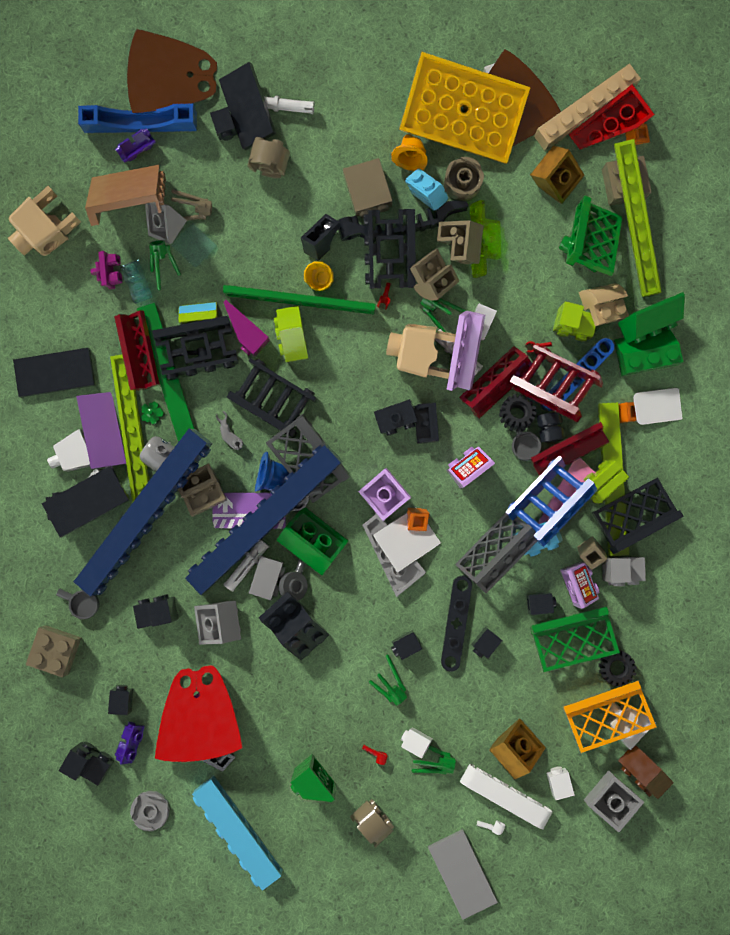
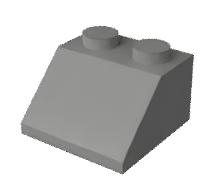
M236 601L194 606L199 645L223 644L241 639Z

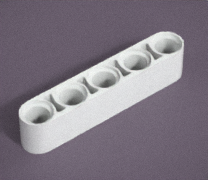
M472 764L468 765L460 780L463 785L542 830L544 829L553 813L552 810L546 806L542 807L541 803L528 796L526 798L525 794L513 787L509 788V785L499 779L491 778L492 775L478 767L475 768Z

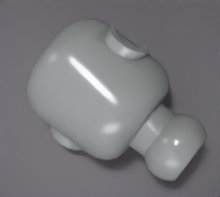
M154 436L141 451L140 460L154 471H157L174 449V446L170 444L171 442H167L159 436Z

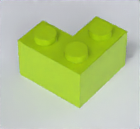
M565 301L557 311L553 331L557 332L559 336L568 337V335L575 336V339L578 341L586 342L594 336L596 326L591 313L583 311L584 306Z
M299 306L277 309V317L274 318L276 338L277 340L281 339L282 343L279 344L280 355L285 356L286 362L307 359L308 352Z

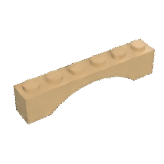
M628 64L540 126L534 135L535 139L544 151L548 150L631 84L636 87L641 78L633 67Z

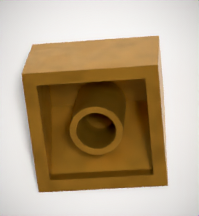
M552 146L530 174L537 186L560 204L566 200L585 176L570 150L557 146Z
M518 719L496 739L489 751L510 775L517 779L531 772L546 747L521 719Z

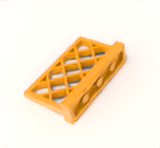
M639 681L564 706L581 753L656 728ZM638 694L642 701L639 709L628 705L630 698ZM628 698L627 701H626V703L620 701V700H623V699ZM618 702L625 705L620 716L609 711L612 703ZM606 705H609L608 708H607V710L604 709V708H602V707H603V706H606ZM643 706L645 708L646 713L641 711ZM626 707L637 711L634 722L622 717ZM599 708L606 712L602 722L591 718L594 709ZM590 711V713H589L588 716L585 715V714H583V713H586V712ZM608 713L619 718L615 729L603 724ZM639 714L648 716L651 725L642 727L635 724ZM582 715L587 718L583 729L575 726L572 717ZM589 719L600 724L596 735L585 731ZM621 719L632 724L628 733L624 734L617 731ZM602 726L613 731L610 739L604 740L598 737ZM634 726L640 728V729H637V730L632 731L633 728H634ZM576 728L581 730L580 736L578 735ZM583 732L595 737L592 745L584 748L580 740ZM615 732L621 734L613 738ZM596 739H599V740L602 741V742H599V743L594 744L595 741H596Z

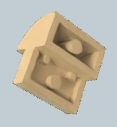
M609 284L579 292L584 310L590 309L595 326L623 320L629 316L623 300L628 295L619 284Z

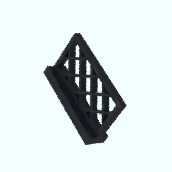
M658 477L592 512L611 546L609 549L612 554L624 550L684 517L680 510L677 511ZM653 484L659 490L657 496L648 494L649 487ZM634 494L643 496L641 505L632 503ZM647 497L656 500L654 509L645 507ZM660 501L666 503L670 511L666 513L658 511ZM617 503L627 504L625 514L616 511ZM631 506L640 508L638 518L629 515ZM644 510L653 513L650 522L642 520ZM602 511L611 513L609 523L602 521L599 513ZM614 515L624 517L622 527L612 524ZM628 519L637 521L635 530L626 528ZM611 527L621 530L620 537L615 541L610 535Z

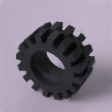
M516 394L512 398L509 396L500 408L499 417H502L500 421L501 423L505 422V428L510 426V431H513L514 428H516L515 432H519L520 429L522 431L526 428L528 429L536 416V412H534L536 407L532 406V400L528 402L529 398L527 396L525 399L522 398L523 395L521 394L518 398ZM511 409H521L524 412V417L521 419L515 418L511 414Z
M619 650L620 653L601 658V664L599 663L598 667H600L599 673L602 675L601 677L613 686L622 687L623 684L627 685L629 681L632 682L634 680L632 677L633 675L636 676L634 671L637 670V666L634 665L635 661L629 654ZM614 661H621L624 664L622 674H612L610 667Z

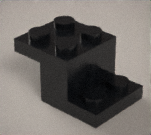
M288 591L258 617L274 633L281 645L300 660L307 657L312 650L323 643L330 635L314 619L308 609Z

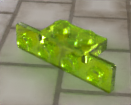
M479 200L470 205L471 221L483 225L479 264H472V276L476 279L487 275V259L498 260L502 258L500 221L485 218L484 200Z

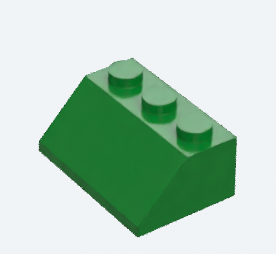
M684 292L634 312L620 321L618 325L627 344L633 341L635 344L646 340L645 336L649 334L653 337L662 333L661 329L665 327L667 330L678 326L677 322L684 318Z
M663 329L662 333L653 337L649 334L645 336L646 340L637 344L634 341L627 344L624 337L614 339L621 377L677 366L683 363L680 344L672 331Z
M306 507L294 516L276 540L320 575L325 573L348 543L345 537Z
M313 754L294 768L290 782L292 785L290 787L297 796L300 795L303 799L333 802L335 800L337 784Z

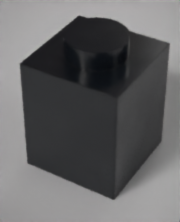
M228 107L210 112L219 140L228 141L237 135Z
M552 593L526 594L528 614L554 613L556 598L552 596Z
M485 626L471 645L474 647L473 652L480 658L485 656L489 659L503 640Z
M413 630L392 641L394 646L391 649L396 657L400 656L401 660L422 650Z
M116 685V688L111 689L109 692L108 714H130L132 712L133 689L128 688V685Z

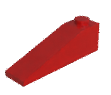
M631 84L572 131L569 136L579 150L637 129L655 114L633 84Z

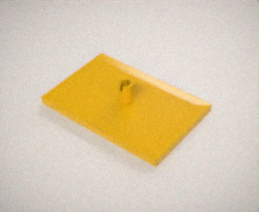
M421 52L399 130L507 164L530 87Z

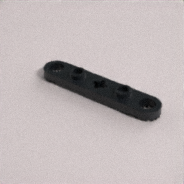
M464 575L457 576L452 583L441 655V665L449 672L459 668L472 591V582ZM459 580L467 581L468 586L463 591L457 588ZM455 618H459V622H462V625H459L457 629L451 624V621H455ZM449 656H453L456 659V664L453 667H448L445 664V660Z

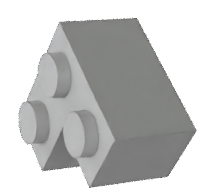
M608 557L602 563V581H606L608 585L625 586V583L628 585H639V581H646L645 557Z

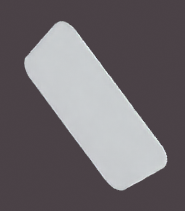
M678 388L639 392L633 397L636 419L641 425L682 419Z

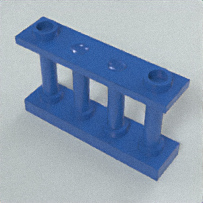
M560 456L549 463L548 468L516 502L514 501L509 505L506 511L512 521L518 516L526 524H529L536 531L535 539L543 547L597 491L595 483L589 478L581 483L563 469L566 465ZM558 474L575 487L576 492L572 496L567 497L552 485L550 481ZM544 488L563 503V506L558 511L552 510L537 497ZM531 502L549 517L545 525H540L523 511Z

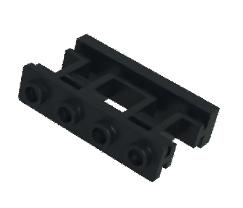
M398 209V219L380 220V210H367V214H364V226H367V234H364V246H368V254L364 256L365 265H368V273H365V285H369V289H381V279L399 278L400 288H414L416 279L410 268L416 264L415 209ZM403 215H405L406 243H403V235H393V223H403ZM372 216H375V224H385V235H375L376 243H373ZM398 239L399 258L381 259L380 240ZM404 255H406V281H404V274H394V263H404ZM373 256H376V263H386V274H376V282H374Z
M229 316L152 330L156 348L166 347L169 363L160 365L163 379L175 380L180 375L186 374L187 377L197 375V372L205 370L206 373L216 371V368L219 367L229 369L238 364L236 350L226 351L223 335L232 334ZM218 330L220 340L208 342L206 332ZM180 337L182 348L171 350L168 339ZM204 339L207 355L189 359L185 343ZM222 348L223 357L226 359L212 361L210 350ZM184 356L186 367L173 369L175 368L173 358Z

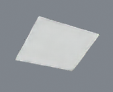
M407 513L373 535L397 573L441 544L429 524L427 531L408 530Z

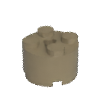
M256 137L247 166L255 173L257 170L262 171L263 176L281 178V175H283L284 177L290 151L283 147L284 143L282 141L274 139L271 142Z
M461 157L448 165L444 178L445 192L452 199L470 201L477 196L484 180V173L479 162L470 157Z
M371 799L362 804L350 818L358 824L357 828L376 848L393 832L394 825L386 814L383 816L380 814L382 812L379 809L380 807Z

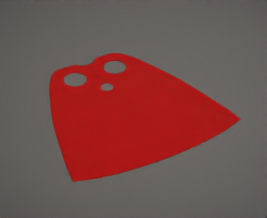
M212 665L203 666L198 671H193L190 668L180 670L173 679L163 709L155 759L170 762L201 761L225 756L242 749L234 708L219 671ZM207 672L213 675V681L209 685H205L202 682V677ZM183 676L191 678V684L187 688H183L180 685V680ZM196 691L200 693L198 698L194 697Z

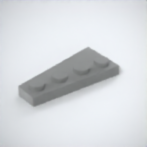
M376 513L363 524V527L397 597L426 572L415 560L397 573L373 536L388 526Z

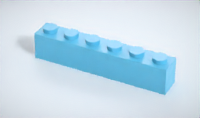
M212 776L196 788L192 794L195 804L198 807H202L205 811L206 819L210 823L213 822L217 828L216 832L221 839L224 838L228 843L227 846L233 855H237L243 870H247L250 873L253 884L256 887L259 886L263 891L280 878L283 871L215 776Z

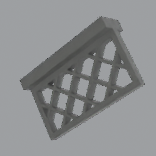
M301 414L295 421L266 442L289 473L293 471L292 468H296V472L300 469L298 467L300 455L314 456L313 453L300 452L301 442L310 443L312 445V452L319 445L322 447L327 445L304 414ZM295 425L301 431L300 439L288 437L289 430ZM277 439L286 440L285 450L276 449L272 443ZM288 440L299 442L298 452L287 451ZM286 454L298 455L297 464H288L285 461ZM342 463L332 472L337 480L333 483H325L323 480L319 485L322 488L323 486L327 487L323 489L322 494L310 496L312 503L350 477L349 472Z
M507 513L455 564L485 593L537 542L534 537L536 531L518 517L512 521V525L505 526V523L510 519ZM523 528L517 535H515L516 529ZM511 530V536L503 537L505 531ZM495 533H499L498 539L491 540ZM509 542V543L502 549V543ZM497 544V550L490 551V545ZM481 547H485V552L478 554V550ZM490 556H495V557L488 563L489 557H490ZM484 558L483 564L476 565L477 559ZM472 560L471 566L463 567L467 561ZM481 570L480 573L475 577V571Z

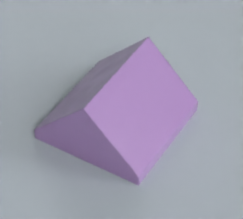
M387 468L358 491L383 521L411 498Z

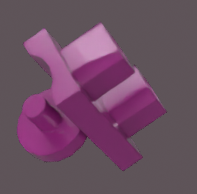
M100 251L98 252L99 262H95L96 268L90 270L91 275L97 276V281L101 282V286L115 289V285L123 282L122 274L118 271L114 272L113 266L121 264V258L117 254Z

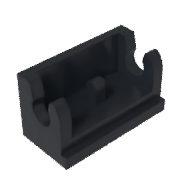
M436 403L417 404V406H414L419 420L418 423H415L417 444L439 442Z

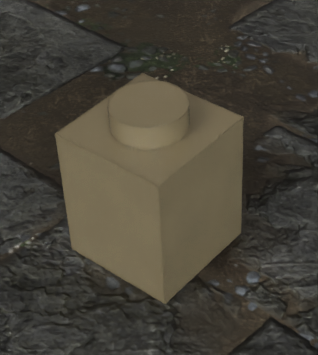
M593 536L577 547L580 557L591 570L607 560L605 550Z

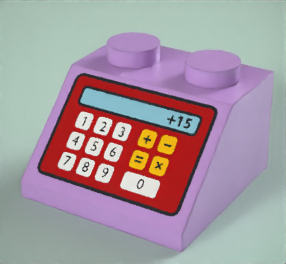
M479 446L475 449L470 447L463 453L465 455L464 458L460 461L456 458L448 464L450 468L447 472L460 489L464 488L495 464Z
M579 562L560 569L574 606L582 609L599 599L597 595L600 593L596 583H593L591 575H593L592 570L585 562Z

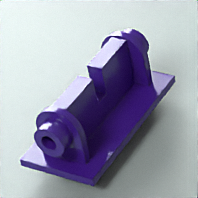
M147 128L141 129L132 135L135 141L133 144L127 138L117 145L118 147L115 150L124 163L133 161L139 153L148 151L156 143Z
M130 721L125 725L121 738L127 741L126 743L120 741L115 753L116 760L120 761V765L132 763L137 755L136 750L143 738L145 726H135L136 723Z

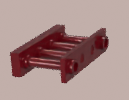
M534 345L533 349L537 357L523 377L518 378L513 375L509 382L513 390L578 423L582 417L579 405L593 384L602 388L601 375L595 370L589 371L552 353L545 346L539 347ZM544 360L553 364L539 385L534 386L530 384L531 378ZM560 368L568 371L569 374L556 393L550 394L546 392L547 386ZM576 376L586 380L572 402L568 403L562 399Z

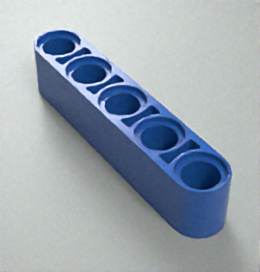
M607 338L601 339L576 364L589 371L596 370L614 351V343ZM600 344H604L607 347V353L600 350ZM588 357L594 360V366L587 364L586 359ZM567 372L548 391V393H556V391L559 389L560 385L563 383L569 372ZM582 378L580 380L574 379L568 388V392L563 395L562 399L565 401L585 380ZM541 404L543 410L548 412L553 411L552 409Z

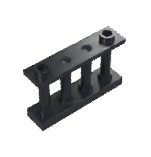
M258 358L256 360L249 359V363L254 367L240 390L235 393L230 391L226 397L280 431L300 416L309 400L314 403L317 400L314 397L315 393L308 388L304 390L266 368V363ZM261 370L270 377L256 400L250 403L245 400V394ZM276 380L286 385L272 410L266 413L261 410L263 407L262 403ZM294 390L301 394L302 398L289 419L283 423L278 420V413ZM293 427L289 430V436L294 438L297 431Z

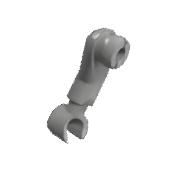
M222 411L225 414L224 420H220L216 414V419L221 425L222 439L233 449H241L243 441L230 431L229 424L226 422L227 413Z

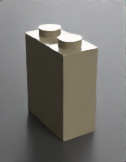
M379 158L343 168V176L355 216L364 218L367 210H380L381 213L392 207V198Z

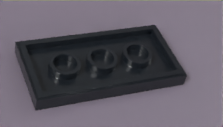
M248 62L219 79L242 149L247 150L251 148L256 137L266 140L276 134L252 63Z
M90 348L13 359L18 397L20 398L95 386Z
M108 466L41 504L59 537L62 538L130 499L113 467Z

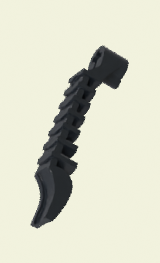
M446 201L437 209L436 219H433L430 208L425 209L428 221H423L421 213L415 216L417 220L415 232H423L426 229L432 230L438 227L439 222H444L448 216L467 211L468 203L465 201ZM357 216L344 217L338 220L341 228L338 230L341 241H348L357 237L364 238V234H367V226L360 225ZM396 223L397 228H393V235L404 236L405 226L402 223ZM381 224L376 225V230H373V243L376 241L375 235H385Z

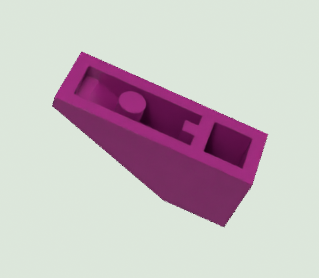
M225 300L223 303L237 338L242 345L240 349L248 356L252 354L256 357L270 341L269 337L231 303Z

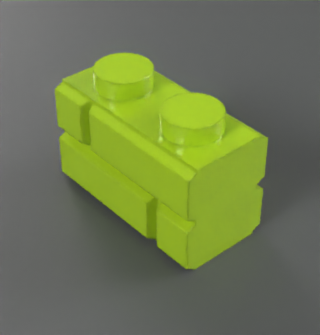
M615 460L603 461L598 465L599 470L596 473H590L583 479L586 481L589 478L595 483L597 491L591 497L594 503H602L629 479V476Z

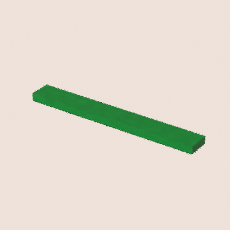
M230 285L223 286V293L227 297L375 314L376 304Z
M155 303L137 308V311L144 310L159 382L179 442L189 428L195 429L180 379L167 380V378L163 379L160 365L169 363L166 347L156 348L152 330L162 329L163 325Z

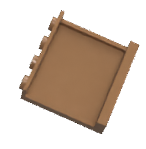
M159 165L92 177L85 206L91 226L99 225L101 212L155 202L158 213H162V205H165L164 190H166L164 171L160 170Z

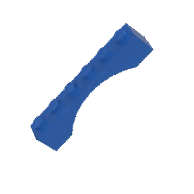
M173 104L156 109V111L132 113V111L87 105L78 106V124L84 133L138 132L146 128L149 132L197 131V112L193 104Z

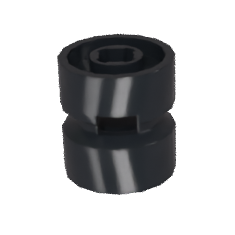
M553 412L536 416L538 427L542 429L539 432L541 443L566 438L564 428L560 426L563 423L560 413Z

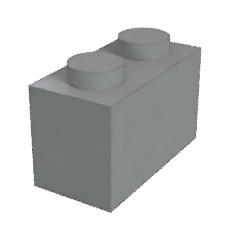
M260 556L249 594L272 600L273 596L277 597L279 592V585L277 583L286 570V567H283L284 562Z

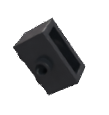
M410 399L374 411L380 433H386V436L398 433L397 429L403 427L405 430L416 427L415 423L419 422L413 402Z

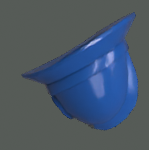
M267 451L261 458L255 492L262 489L273 490L277 485L281 487L286 482L284 478L289 474L282 464L270 459Z

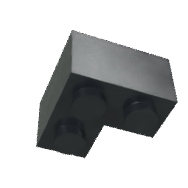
M168 594L157 596L151 602L149 598L138 600V604L133 606L137 629L168 624L179 619L175 597L169 598Z
M80 742L69 751L59 772L74 781L82 776L98 786L103 782L114 760L110 759L111 756L108 753L96 751L91 743Z

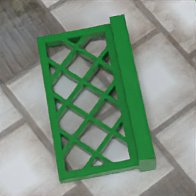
M584 196L576 207L566 264L573 266L577 262L612 276L615 268L623 216L591 204L592 198ZM591 211L595 212L599 217L594 218ZM608 218L616 221V224L611 225ZM602 221L606 228L602 229L598 222ZM592 224L596 231L592 232L588 225ZM609 231L613 239H609L605 232ZM600 235L604 242L600 243L595 236ZM590 238L594 245L589 246L586 239ZM607 245L611 253L607 254L603 246ZM597 249L602 256L597 257L593 250ZM588 253L592 260L584 258L583 254ZM605 260L609 265V268L603 266V264L600 261Z
M607 607L530 627L543 673L620 653ZM605 620L607 626L604 634L594 629L597 622ZM580 626L590 630L585 639L575 634ZM560 631H566L571 634L566 644L557 639ZM592 631L602 637L598 646L587 641ZM546 635L553 639L548 649L540 645L538 637ZM573 636L583 641L579 651L569 646ZM604 639L612 643L613 651L606 652L600 648ZM554 641L565 646L560 656L550 651ZM585 644L595 648L593 655L590 657L581 653ZM567 648L576 653L573 661L569 662L562 658ZM548 653L558 658L554 666H546L545 657Z

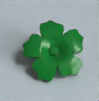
M154 401L149 403V406L146 404L141 406V412L145 413L141 416L142 421H150L152 425L158 423L159 417H163L164 414L162 408H158L159 403Z

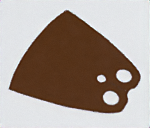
M136 29L130 46L127 69L128 97L132 113L156 111V109L173 104H191L211 97L216 92V81L213 78V74L217 70V62L204 50L185 42ZM205 59L210 62L208 70L199 68L198 64L201 60ZM192 72L194 75L190 78L187 76V73ZM207 81L210 85L209 90L206 92L200 91L198 83Z
M504 49L488 74L530 87L513 146L535 135L540 126L561 111L550 92L533 71L518 57Z

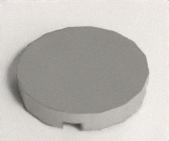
M146 791L134 799L130 815L138 828L144 831H154L166 823L170 813V806L168 800L161 793Z

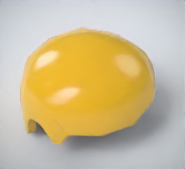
M314 261L308 264L304 270V281L311 289L324 291L332 285L334 273L326 263Z

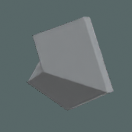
M155 202L146 203L148 235L163 240L168 244L173 243L187 220L167 204L162 205V213H158Z

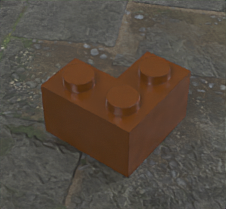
M636 745L631 750L628 749L618 760L623 765L621 770L629 777L633 775L637 779L635 783L649 797L654 795L659 799L674 783Z

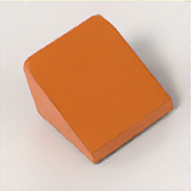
M643 124L639 128L625 133L626 141L634 139L635 145L650 142L647 124Z
M634 402L619 404L620 423L637 421Z
M408 508V530L427 531L429 512L421 508Z

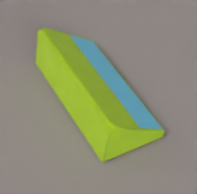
M217 302L179 306L178 319L180 325L218 318Z

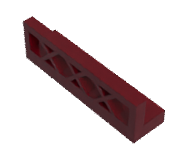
M139 310L130 315L118 314L114 316L130 390H146L160 385L144 310ZM137 317L139 318L140 322L138 328L136 327L134 318ZM140 336L143 337L144 341L142 346L139 344ZM144 354L147 355L148 359L146 364L143 362ZM148 372L151 374L152 382L148 383L147 381Z
M513 346L473 384L471 390H466L459 397L460 400L480 419L512 389L509 381L513 375L518 378L525 375L532 365L528 355ZM514 354L519 356L515 361H509ZM504 368L501 374H496L498 369ZM490 381L487 387H482L484 382ZM472 394H477L471 402L467 400Z
M599 422L531 457V462L538 475L540 476L548 468L549 463L554 459L556 460L558 456L562 457L565 465H568L609 444V440L603 431L604 426L602 423Z

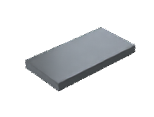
M463 829L428 846L462 920L498 903Z

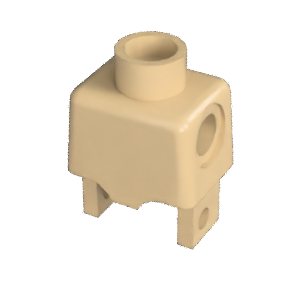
M49 186L34 199L28 197L9 216V222L16 231L8 239L24 256L33 248L42 256H47L69 238L66 235L81 223L73 212L61 222L56 215H48L42 210L57 197L56 193Z
M407 324L403 334L390 333L386 355L398 357L397 369L425 378H427V375L448 379L450 370L430 366L432 362L436 361L438 354L434 341L435 339L455 342L456 334L438 331L437 327Z

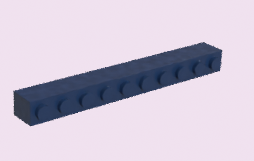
M189 428L73 581L90 597L101 595L107 589L106 584L109 580L116 577L119 572L118 568L129 560L130 552L141 544L140 539L143 535L151 531L153 528L152 523L163 515V509L175 499L177 490L185 486L190 473H194L198 469V463L202 457L205 458L210 453L212 442L196 429Z
M319 445L312 452L314 456L309 460L307 458L298 465L300 469L295 474L292 471L284 478L286 482L281 487L277 485L270 492L272 494L271 497L267 500L265 498L256 505L258 509L254 513L250 511L243 517L244 522L240 526L235 525L229 531L231 535L228 538L220 539L215 544L217 548L213 552L209 550L202 556L201 559L203 561L199 565L194 564L188 570L189 575L185 579L200 595L211 588L343 462L328 445L323 447Z

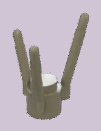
M174 189L171 190L174 194L195 200L171 198L173 202L195 206V213H199V215L183 217L187 221L196 219L206 220V216H211L212 201Z

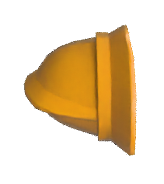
M406 134L401 145L396 147L391 153L392 161L397 166L406 170L415 171L416 169H421L424 171L428 164L423 142L412 134Z

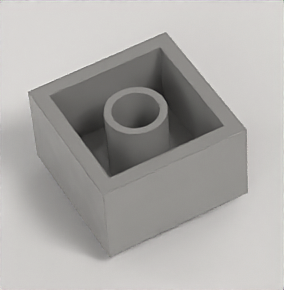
M609 770L584 799L593 811L618 832L623 829L644 804V801Z

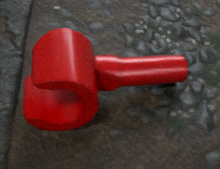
M386 283L384 293L380 296L377 303L378 308L380 303H384L386 305L385 310H387L390 303L388 295L391 283Z
M529 341L525 345L551 347L552 342L535 344V342ZM534 349L528 350L526 353L531 354L534 352Z
M363 745V750L377 756V764L385 765L388 757L385 752L376 751Z

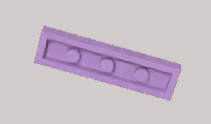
M465 311L459 315L447 390L453 391L457 387L466 390L472 389L485 320L484 314Z

